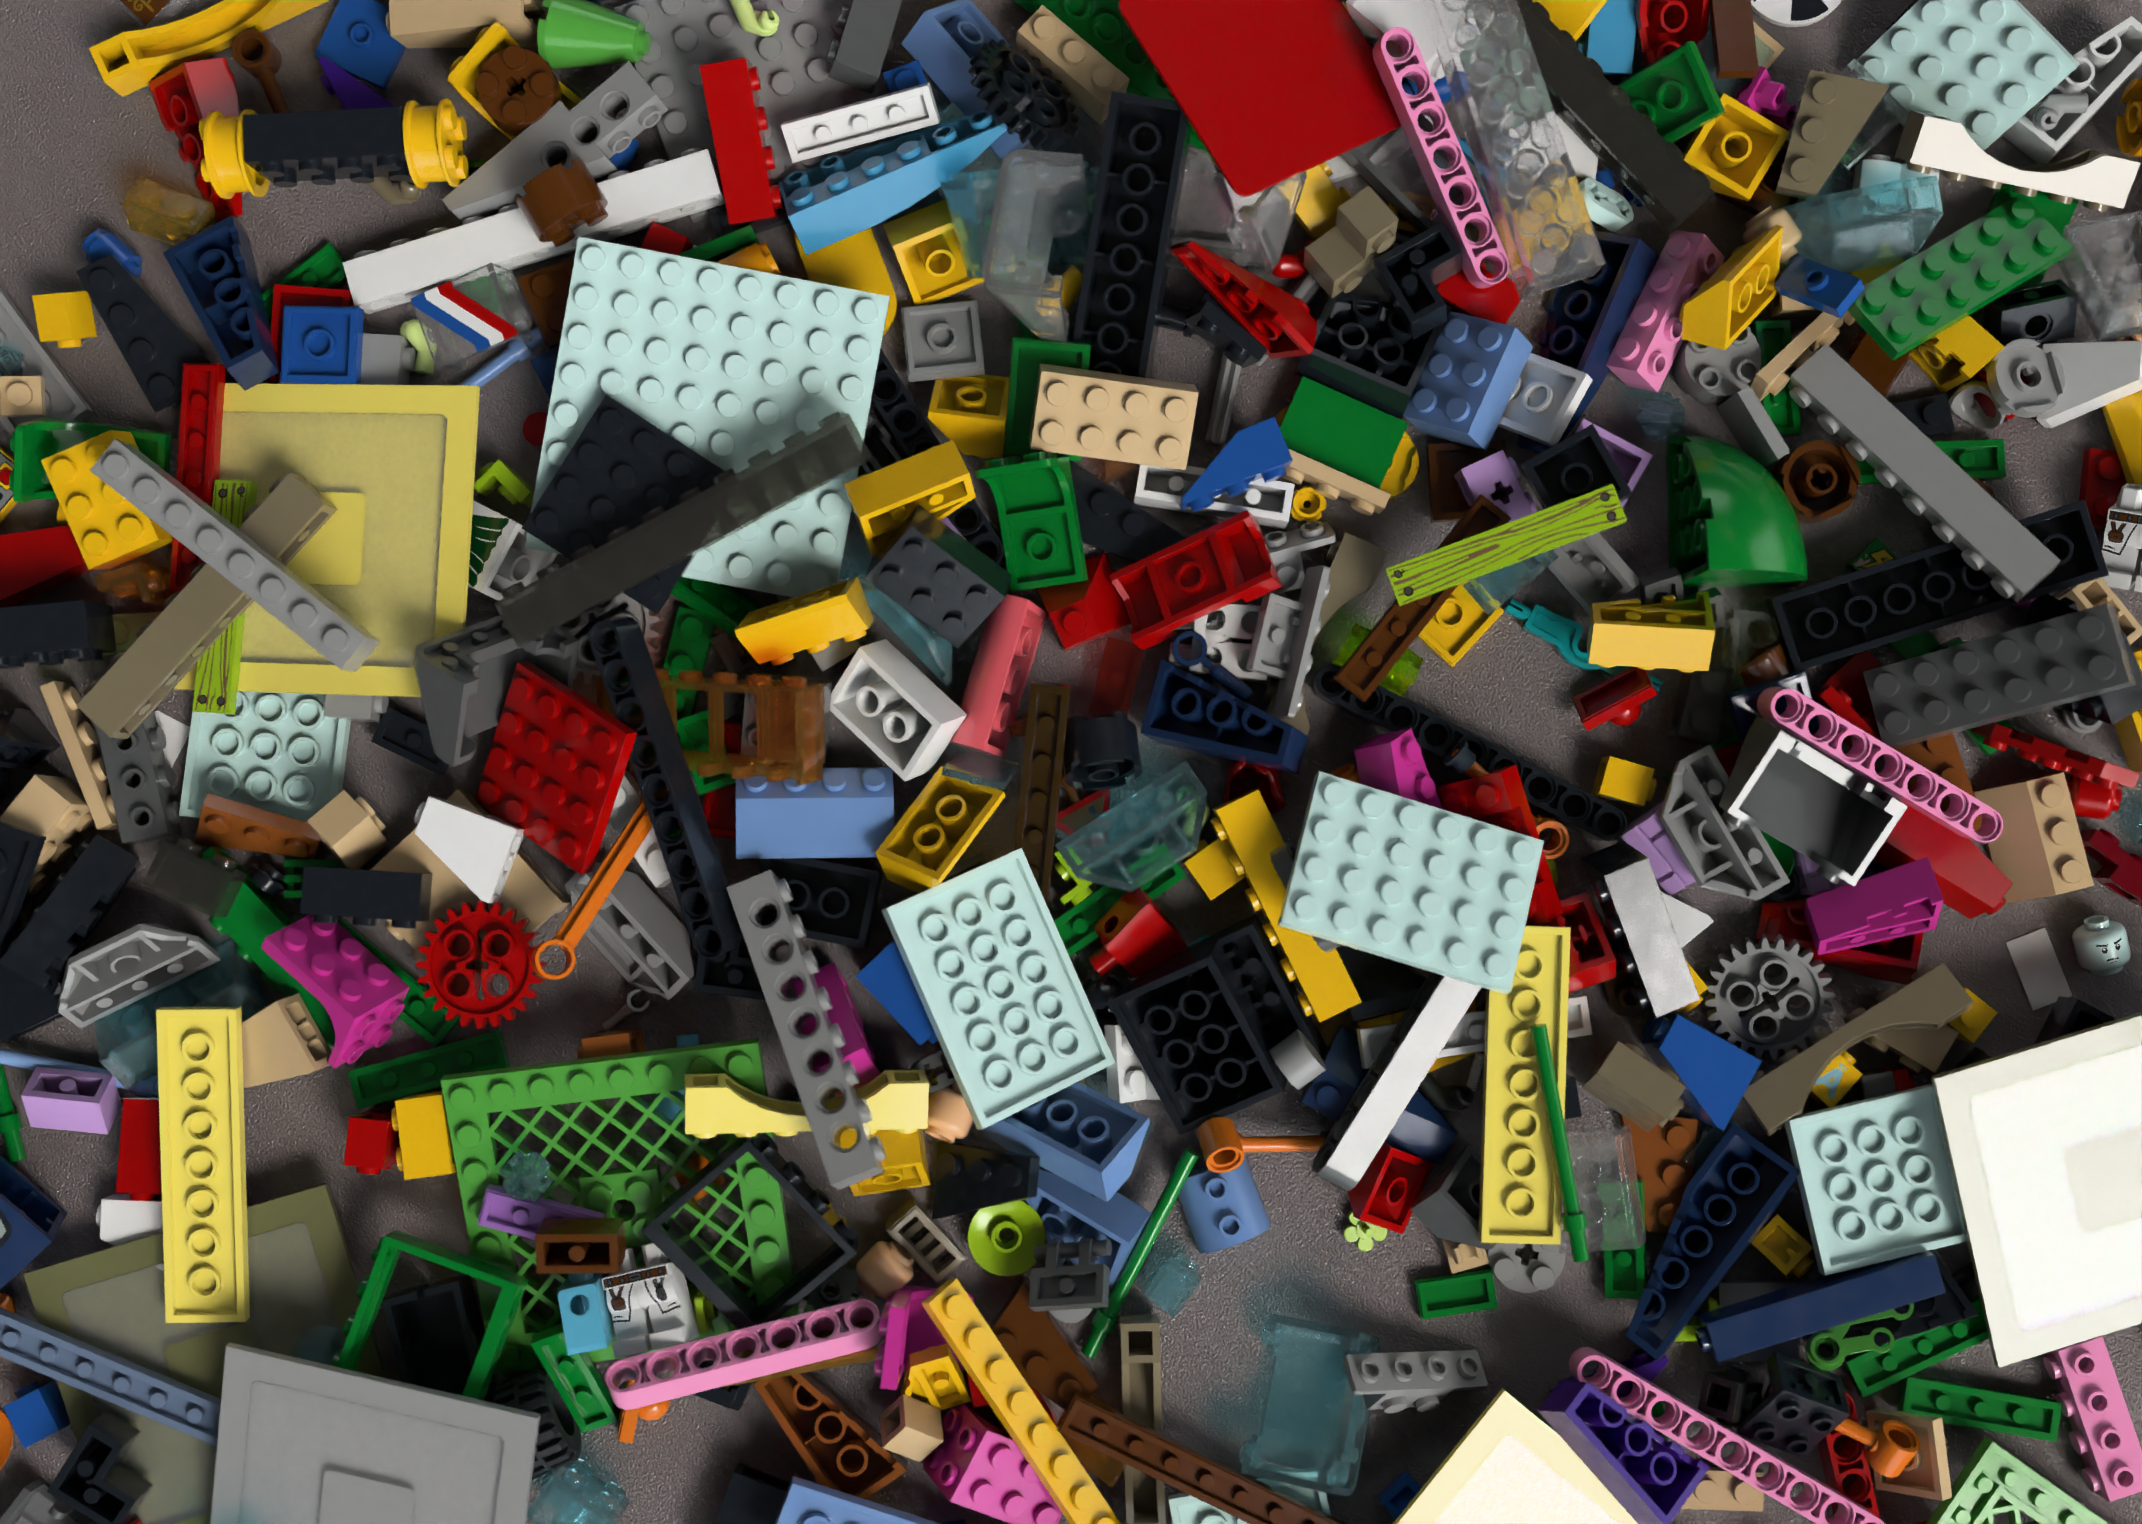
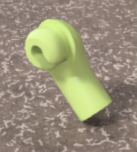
M417 319L404 322L401 325L400 334L406 340L408 339L418 351L414 372L433 376L439 347L438 339L424 322Z

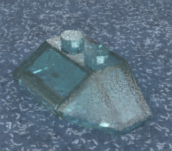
M1937 176L1905 178L1828 194L1782 207L1787 210L1802 232L1801 240L1794 245L1798 251L1797 254L1844 273L1907 261L1917 255L1943 215Z
M867 570L842 571L840 577L844 581L858 576L872 611L949 689L954 684V645L866 581L864 578Z
M1184 761L1061 840L1055 846L1076 878L1133 892L1197 851L1208 792L1187 761Z

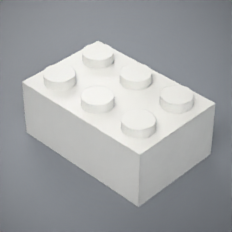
M887 639L859 647L831 693L830 711L904 781L932 770L967 716L957 704Z

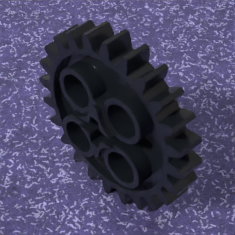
M993 39L988 44L985 42L973 55L974 57L969 62L972 67L968 72L975 77L971 84L980 89L976 96L988 103L985 110L994 112L997 115V124L1004 122L1010 135L1016 132L1021 143L1024 144L1029 140L1034 149L1041 145L1045 152H1048L1051 148L1055 152L1058 151L1075 136L1074 133L1078 130L1075 123L1079 120L1073 114L1076 106L1067 101L1070 94L1061 90L1062 82L1051 77L1052 71L1049 68L1043 69L1041 67V61L1038 57L1032 60L1027 49L1019 52L1015 43L1012 42L1008 46L1003 39L998 43Z

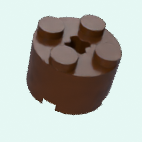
M516 45L509 46L492 55L482 66L475 81L479 101L487 114L502 131L512 136L521 134L531 124L545 116L549 109L557 102L562 101L561 85L547 62L535 52ZM519 90L526 91L523 96L516 94Z
M580 158L571 160L575 167L565 170L560 163L545 170L523 186L527 193L524 197L518 193L514 197L540 242L552 241L555 247H559L575 237L573 230L585 223H587L588 227L594 226L608 217V213L605 210L608 201L584 161Z
M1822 440L1811 441L1783 456L1771 471L1772 476L1781 485L1790 500L1799 524L1818 523L1846 510L1856 497L1855 494L1860 484L1861 476L1855 458L1847 449ZM1816 478L1819 485L1813 487L1811 479Z

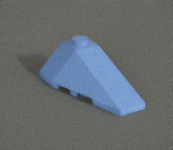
M1039 1169L1037 1197L1022 1200L1036 1210L1041 1217L1045 1228V1238L1048 1241L1062 1239L1064 1243L1080 1242L1082 1237H1095L1097 1240L1109 1239L1112 1244L1111 1255L1098 1256L1095 1264L1104 1263L1110 1268L1109 1288L1113 1289L1151 1215V1212L1141 1207L1137 1202L1131 1201L1117 1192L1106 1202L1058 1175ZM1070 1258L1074 1265H1078V1258Z

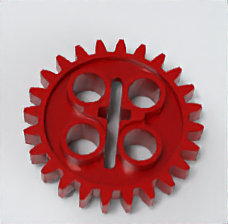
M478 901L476 912L470 902L462 903V915L455 908H450L447 910L449 922L442 918H436L434 923L439 931H425L424 935L431 941V944L418 946L417 950L426 954L427 958L424 961L415 963V966L426 969L427 974L417 979V982L430 984L431 988L423 996L424 998L433 996L438 998L433 1007L434 1011L445 1007L448 1008L445 1020L450 1021L461 1015L460 1026L466 1027L474 1018L476 1028L481 1029L485 1028L488 1017L492 1026L496 1027L501 1025V1014L508 1021L516 1019L514 1007L521 1011L529 1009L524 999L525 996L528 998H537L539 996L538 992L531 986L533 983H543L545 979L537 975L533 970L531 955L536 947L533 946L532 941L540 933L539 931L527 933L525 929L530 920L525 918L516 922L517 909L515 908L508 910L503 915V903H494L489 911L486 902ZM481 929L485 931L483 943H481V938L479 937ZM460 934L465 935L470 942L469 951L465 955L459 954L454 945L455 939ZM499 934H503L509 940V950L505 955L498 954L494 949V939ZM482 959L483 961H488V969L482 970L479 967H475V960ZM539 960L541 968L547 966V962ZM459 973L465 975L470 984L469 990L464 995L457 992L454 987V980ZM499 973L506 976L509 981L508 991L504 995L497 993L493 987V980ZM481 980L482 990L484 992V998L482 1000L478 997V991L480 990Z

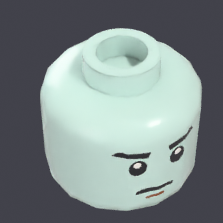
M2105 915L2086 918L2084 924L2078 927L2072 935L2079 965L2089 970L2093 975L2106 976L2118 973L2131 957L2125 927L2119 922L2109 920Z

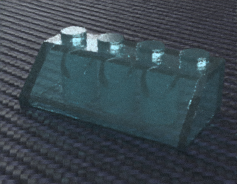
M231 937L212 947L220 954V961L94 1021L99 1061L126 1089L158 1073L157 1009L161 1007H241L242 1022L266 1008L262 988L249 963L235 950L234 946L237 943Z

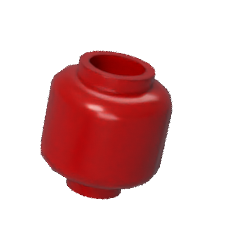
M2071 775V778H2066L2075 816L2106 819L2112 811L2117 812L2119 810L2122 784L2118 783L2116 789L2112 790Z

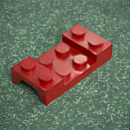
M1248 510L1109 575L1112 584L1124 601L1133 627L1130 638L1142 650H1146L1176 636V628L1239 599H1243L1248 603L1282 587L1259 523Z
M1516 764L1464 780L1453 779L1436 787L1443 810L1540 839ZM1543 848L1526 925L1547 923L1563 914Z

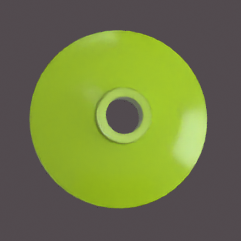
M1022 1200L979 1209L973 1216L968 1229V1245L973 1258L983 1269L999 1276H1014L1027 1271L1037 1262L1034 1258L1033 1250L1035 1245L1045 1244V1228L1037 1211ZM1002 1229H1012L1015 1234L1014 1238L1011 1241L1002 1240L1000 1237Z

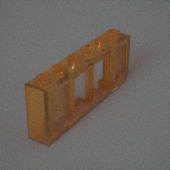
M654 668L676 733V689L708 691L709 751L682 750L689 771H697V776L702 777L727 773L731 774L732 779L766 776V781L779 782L792 778L796 779V785H805L823 780V763H825L824 684L807 683V677L786 676L782 677L783 681H772V675L751 674L747 675L748 680L737 679V673L716 672L713 673V678L703 677V671L683 670L679 671V676L669 675V669ZM601 675L596 676L597 706L615 717ZM724 692L756 694L757 755L724 753ZM629 759L627 766H630V771H634Z

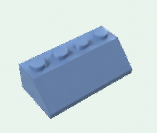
M956 0L924 11L901 43L909 52L913 61L919 60L922 69L934 81L937 89L946 95L960 111L962 118L972 115L977 111L985 110V107L988 105L985 100L976 96L980 89L971 84L975 77L968 70L972 67L969 62L974 57L973 55L985 42L988 44L992 39L997 43L1003 39L1008 46L1010 45L972 0ZM1005 123L1006 131L988 147L999 158L1021 150L1030 142L1027 140L1024 144L1021 143L1016 132L1010 135Z
M890 767L736 768V859L877 857L875 854L876 850L894 828L893 770Z
M1076 1082L982 1129L985 1137L1015 1153L1040 1157L1039 1166L1108 1202L1131 1175L1150 1122L1148 1117L1080 1082Z

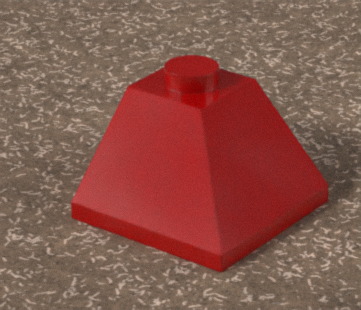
M1104 552L1085 560L1088 580L1036 588L1064 653L1131 624L1124 601L1111 582L1109 575L1113 571Z
M1384 1142L1358 1184L1348 1191L1353 1217L1403 1234L1413 1213L1410 1209L1421 1194L1434 1164Z

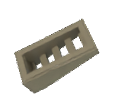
M913 1196L908 1198L884 1220L886 1231L937 1284L966 1259L963 1252L936 1221L932 1220L929 1213ZM915 1216L917 1217V1218H916L915 1220H913L906 1228H904L903 1230L901 1229V1228H902L903 1226H905L912 1218H914ZM925 1226L927 1230L912 1242L910 1238ZM936 1237L938 1242L923 1254L921 1250ZM947 1249L950 1253L933 1266L930 1262L943 1250Z

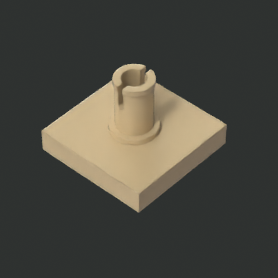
M1881 1408L1866 1411L1869 1429L1875 1431L1880 1429L1886 1421L1896 1420L1909 1426L1920 1440L1919 1450L1899 1476L1890 1478L1874 1470L1876 1489L1940 1501L1951 1498L1952 1490L1947 1459L1949 1446L1945 1444L1948 1443V1440L1944 1435L1942 1417Z

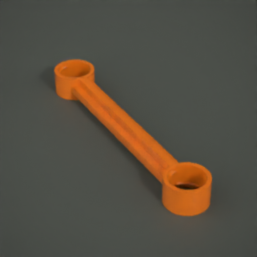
M640 788L638 792L640 804L553 939L539 943L533 950L531 965L535 973L540 977L558 980L571 973L576 961L574 953L576 945L653 827ZM559 945L566 954V965L559 974L544 972L540 966V953L548 946Z

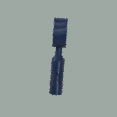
M1186 631L1176 637L1172 646V653L1174 659L1179 664L1185 667L1203 664L1209 669L1211 677L1244 702L1254 690L1240 681L1224 666L1213 663L1205 657L1208 646L1201 634L1194 631ZM1193 637L1202 645L1199 658L1188 662L1177 651L1179 641Z

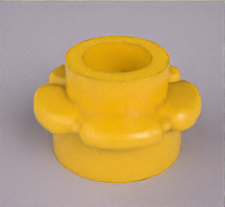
M1307 485L1303 486L1301 490L1293 492L1290 513L1297 521L1305 520L1310 522L1318 521L1321 518V513L1326 509L1327 503L1325 497L1315 491L1316 487ZM1305 501H1309L1311 503L1310 508L1304 507Z

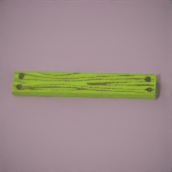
M215 480L212 508L235 527L239 528L244 523L242 521L244 515L256 504L257 483L251 481ZM245 611L234 619L197 661L192 711L235 715Z
M1610 484L1386 568V572L1400 607L1626 523L1627 519L1614 484Z

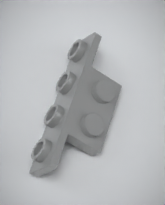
M1310 521L1304 523L1299 529L1288 532L1273 531L1264 536L1282 585L1281 588L1270 593L1277 595L1302 588L1305 573L1300 552L1336 542V535L1327 521ZM1261 596V597H1259V598H1257V599H1254V600H1252V601L1262 599L1263 596ZM1239 599L1232 604L1240 605L1246 602L1243 599Z
M1600 533L1538 555L1589 615H1591L1592 603L1619 601L1620 598L1639 584V578Z
M1324 565L1307 568L1299 602L1272 593L1263 596L1246 669L1280 680L1272 711V716L1278 719L1294 718L1303 702V692L1301 690L1304 677L1312 665V654L1310 652L1314 637H1316L1321 627V617L1319 615L1322 603L1330 590V567Z
M1476 1350L1348 1354L1343 1358L1351 1391L1354 1395L1364 1396L1367 1410L1384 1409L1385 1413H1396L1405 1408H1417L1419 1412H1426L1439 1407V1401L1452 1391L1482 1390L1488 1385L1479 1354Z

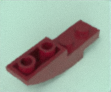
M2104 829L2081 830L2080 834L2085 853L2102 865L2093 878L2115 894L2142 907V858L2136 854L2125 852L2118 846L2120 843L2119 839Z

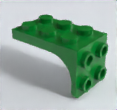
M45 417L18 424L10 439L11 451L14 453V469L10 473L9 487L13 492L14 502L26 503L39 499H57L41 460L109 430L131 432L139 451L170 474L171 433L55 417Z
M1044 451L1022 455L1023 463L1019 462V457L984 461L985 469L976 470L975 475L976 479L983 478L987 481L995 498L1007 572L1012 575L1009 583L1011 592L1088 580L1069 457L1057 458L1056 453Z

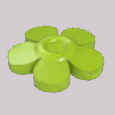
M1352 1211L1349 1212L1348 1220L1353 1225H1347L1343 1229V1236L1346 1241H1356L1359 1250L1370 1251L1374 1245L1372 1237L1376 1241H1382L1386 1238L1387 1229L1353 1217Z

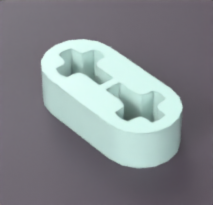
M1585 178L1570 190L1571 201L1578 212L1610 231H1619L1634 218L1632 207L1625 197L1593 178Z

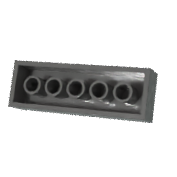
M2107 603L1863 672L1881 740L1893 749L2137 685L2115 608Z

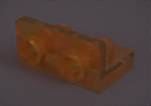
M137 562L93 576L97 590L112 593L115 598L128 596L129 600L142 598L143 602L163 605L172 595L169 594L170 572L164 567Z

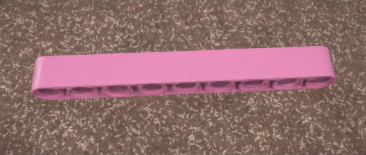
M1581 1347L1571 1355L1569 1370L1578 1382L1590 1383L1626 1408V1412L1633 1417L1645 1421L1657 1431L1814 1523L1885 1524L1869 1509L1746 1437L1739 1435L1736 1431L1601 1352L1590 1347ZM1597 1360L1599 1368L1595 1375L1583 1377L1582 1369L1586 1362ZM1628 1380L1632 1381L1633 1388L1630 1394L1625 1397H1618L1617 1388L1620 1383ZM1659 1401H1666V1412L1659 1417H1652L1651 1410L1654 1404ZM1694 1421H1700V1432L1694 1437H1686L1688 1425ZM1729 1441H1735L1734 1452L1728 1457H1721L1720 1451L1722 1446ZM1769 1461L1770 1468L1767 1474L1762 1477H1755L1757 1466L1762 1462ZM1798 1482H1804L1803 1492L1797 1497H1790L1792 1486ZM1833 1502H1838L1837 1512L1831 1517H1825L1827 1506Z

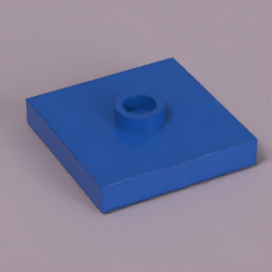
M339 0L313 56L317 60L324 56L348 74L386 91L406 47L392 38L386 26V14L389 12L388 6L375 0Z
M284 305L280 383L361 384L364 310L360 307Z

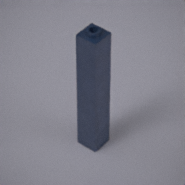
M1925 1251L1823 1276L1698 1314L1696 1318L1699 1328L1694 1331L1701 1351L1707 1352L1717 1362L1934 1297L1946 1293L1935 1255Z

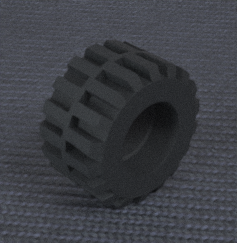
M544 1366L495 1388V1404L540 1414L532 1479L580 1458V1428Z

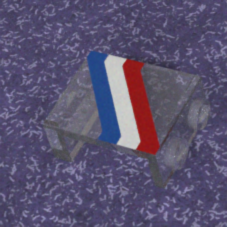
M491 262L410 298L438 371L455 375L466 370L464 360L512 339L526 343L533 340L529 329L532 327V321L527 310L520 305L516 294L519 291V286L510 270Z

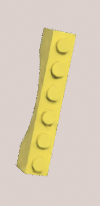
M885 1070L871 1082L856 1089L858 1099L864 1097L870 1108L873 1120L867 1122L871 1134L876 1133L878 1130L894 1129L895 1132L903 1134L914 1133L917 1129H928L929 1082L925 1070ZM725 1073L685 1074V1134H693L694 1137L706 1139L713 1138L719 1133H733L737 1137L747 1138L756 1136L761 1132H774L778 1136L788 1137L794 1136L798 1132L812 1131L802 1102L783 1101L760 1095L740 1085ZM843 1095L827 1099V1109L830 1111L838 1109L843 1103Z

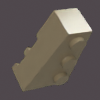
M1810 69L1775 193L1814 201L1886 94L1889 85Z

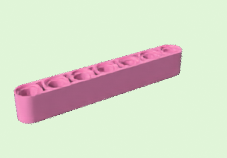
M1391 28L1374 45L1372 53L1374 62L1440 217L1462 252V268L1466 278L1476 288L1491 287L1504 280L1509 273L1508 257L1414 36L1405 28ZM1387 41H1395L1400 45L1402 49L1401 58H1394L1389 55L1386 50ZM1407 77L1415 81L1418 88L1416 95H1410L1402 88V78ZM1419 114H1425L1431 118L1433 122L1432 132L1423 131L1419 127L1417 121ZM1438 150L1446 154L1449 161L1447 169L1436 166L1433 160L1434 151ZM1451 187H1457L1462 191L1464 202L1461 206L1452 203L1450 200L1449 189ZM1466 223H1472L1478 228L1479 239L1477 242H1472L1465 236L1464 229ZM1482 259H1487L1494 265L1495 272L1492 279L1483 276L1481 273L1480 263Z
M1769 687L1759 695L1757 709L1765 720L1957 835L1982 843L1992 842L2000 836L2003 830V819L1995 809L1800 692L1789 688ZM1783 695L1787 701V707L1783 714L1778 715L1775 710V703ZM1816 715L1820 721L1818 731L1811 735L1808 724L1810 719ZM1849 735L1852 739V748L1847 754H1844L1841 744L1844 738ZM1882 755L1885 759V766L1877 774L1874 764L1876 759ZM1915 775L1917 787L1912 793H1909L1907 784L1909 779ZM1948 795L1950 805L1942 813L1940 803L1943 797ZM1981 815L1982 825L1975 832L1973 829L1974 819Z
M858 1299L620 1359L608 1367L605 1374V1382L617 1407L624 1410L644 1407L872 1348L882 1337V1335H879L880 1313L872 1301ZM867 1320L872 1322L865 1328L855 1327L860 1321ZM823 1330L833 1332L826 1338L816 1337ZM784 1340L794 1341L789 1347H776ZM745 1350L754 1351V1353L747 1358L737 1357L741 1352ZM703 1361H714L710 1367L698 1368V1365ZM666 1370L675 1371L668 1378H658ZM634 1380L630 1387L626 1389L618 1388L622 1382Z

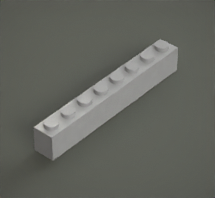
M1825 343L1791 374L1788 385L1791 398L1800 407L1806 408L1808 406L1819 416L1817 420L1825 431L1831 435L1837 433L1847 443L1845 445L1846 449L1855 459L1861 462L1866 460L1875 469L1874 474L1884 486L1887 488L1894 487L1904 496L1903 502L1910 511L1918 516L1923 514L1932 522V529L1935 534L1946 543L1952 541L1962 551L1961 556L1971 568L1977 571L1982 569L1992 579V587L2001 596L2007 599L2011 597L2018 603L2054 571L2060 560L1829 345Z
M114 439L90 471L341 670L356 672L380 641L270 555L136 447Z

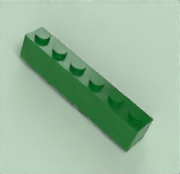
M209 847L176 879L184 887L182 894L193 905L197 907L201 905L210 915L208 918L210 924L221 934L225 935L227 933L237 943L234 947L242 958L248 962L254 961L263 971L261 977L274 990L280 989L287 997L299 993L328 1046H334V1026L324 1006L261 949L265 937L294 923V921L268 893L248 878L250 874L224 847Z

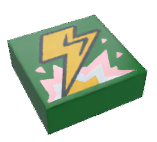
M1874 538L1846 566L1852 572L1897 559V557L1878 538Z

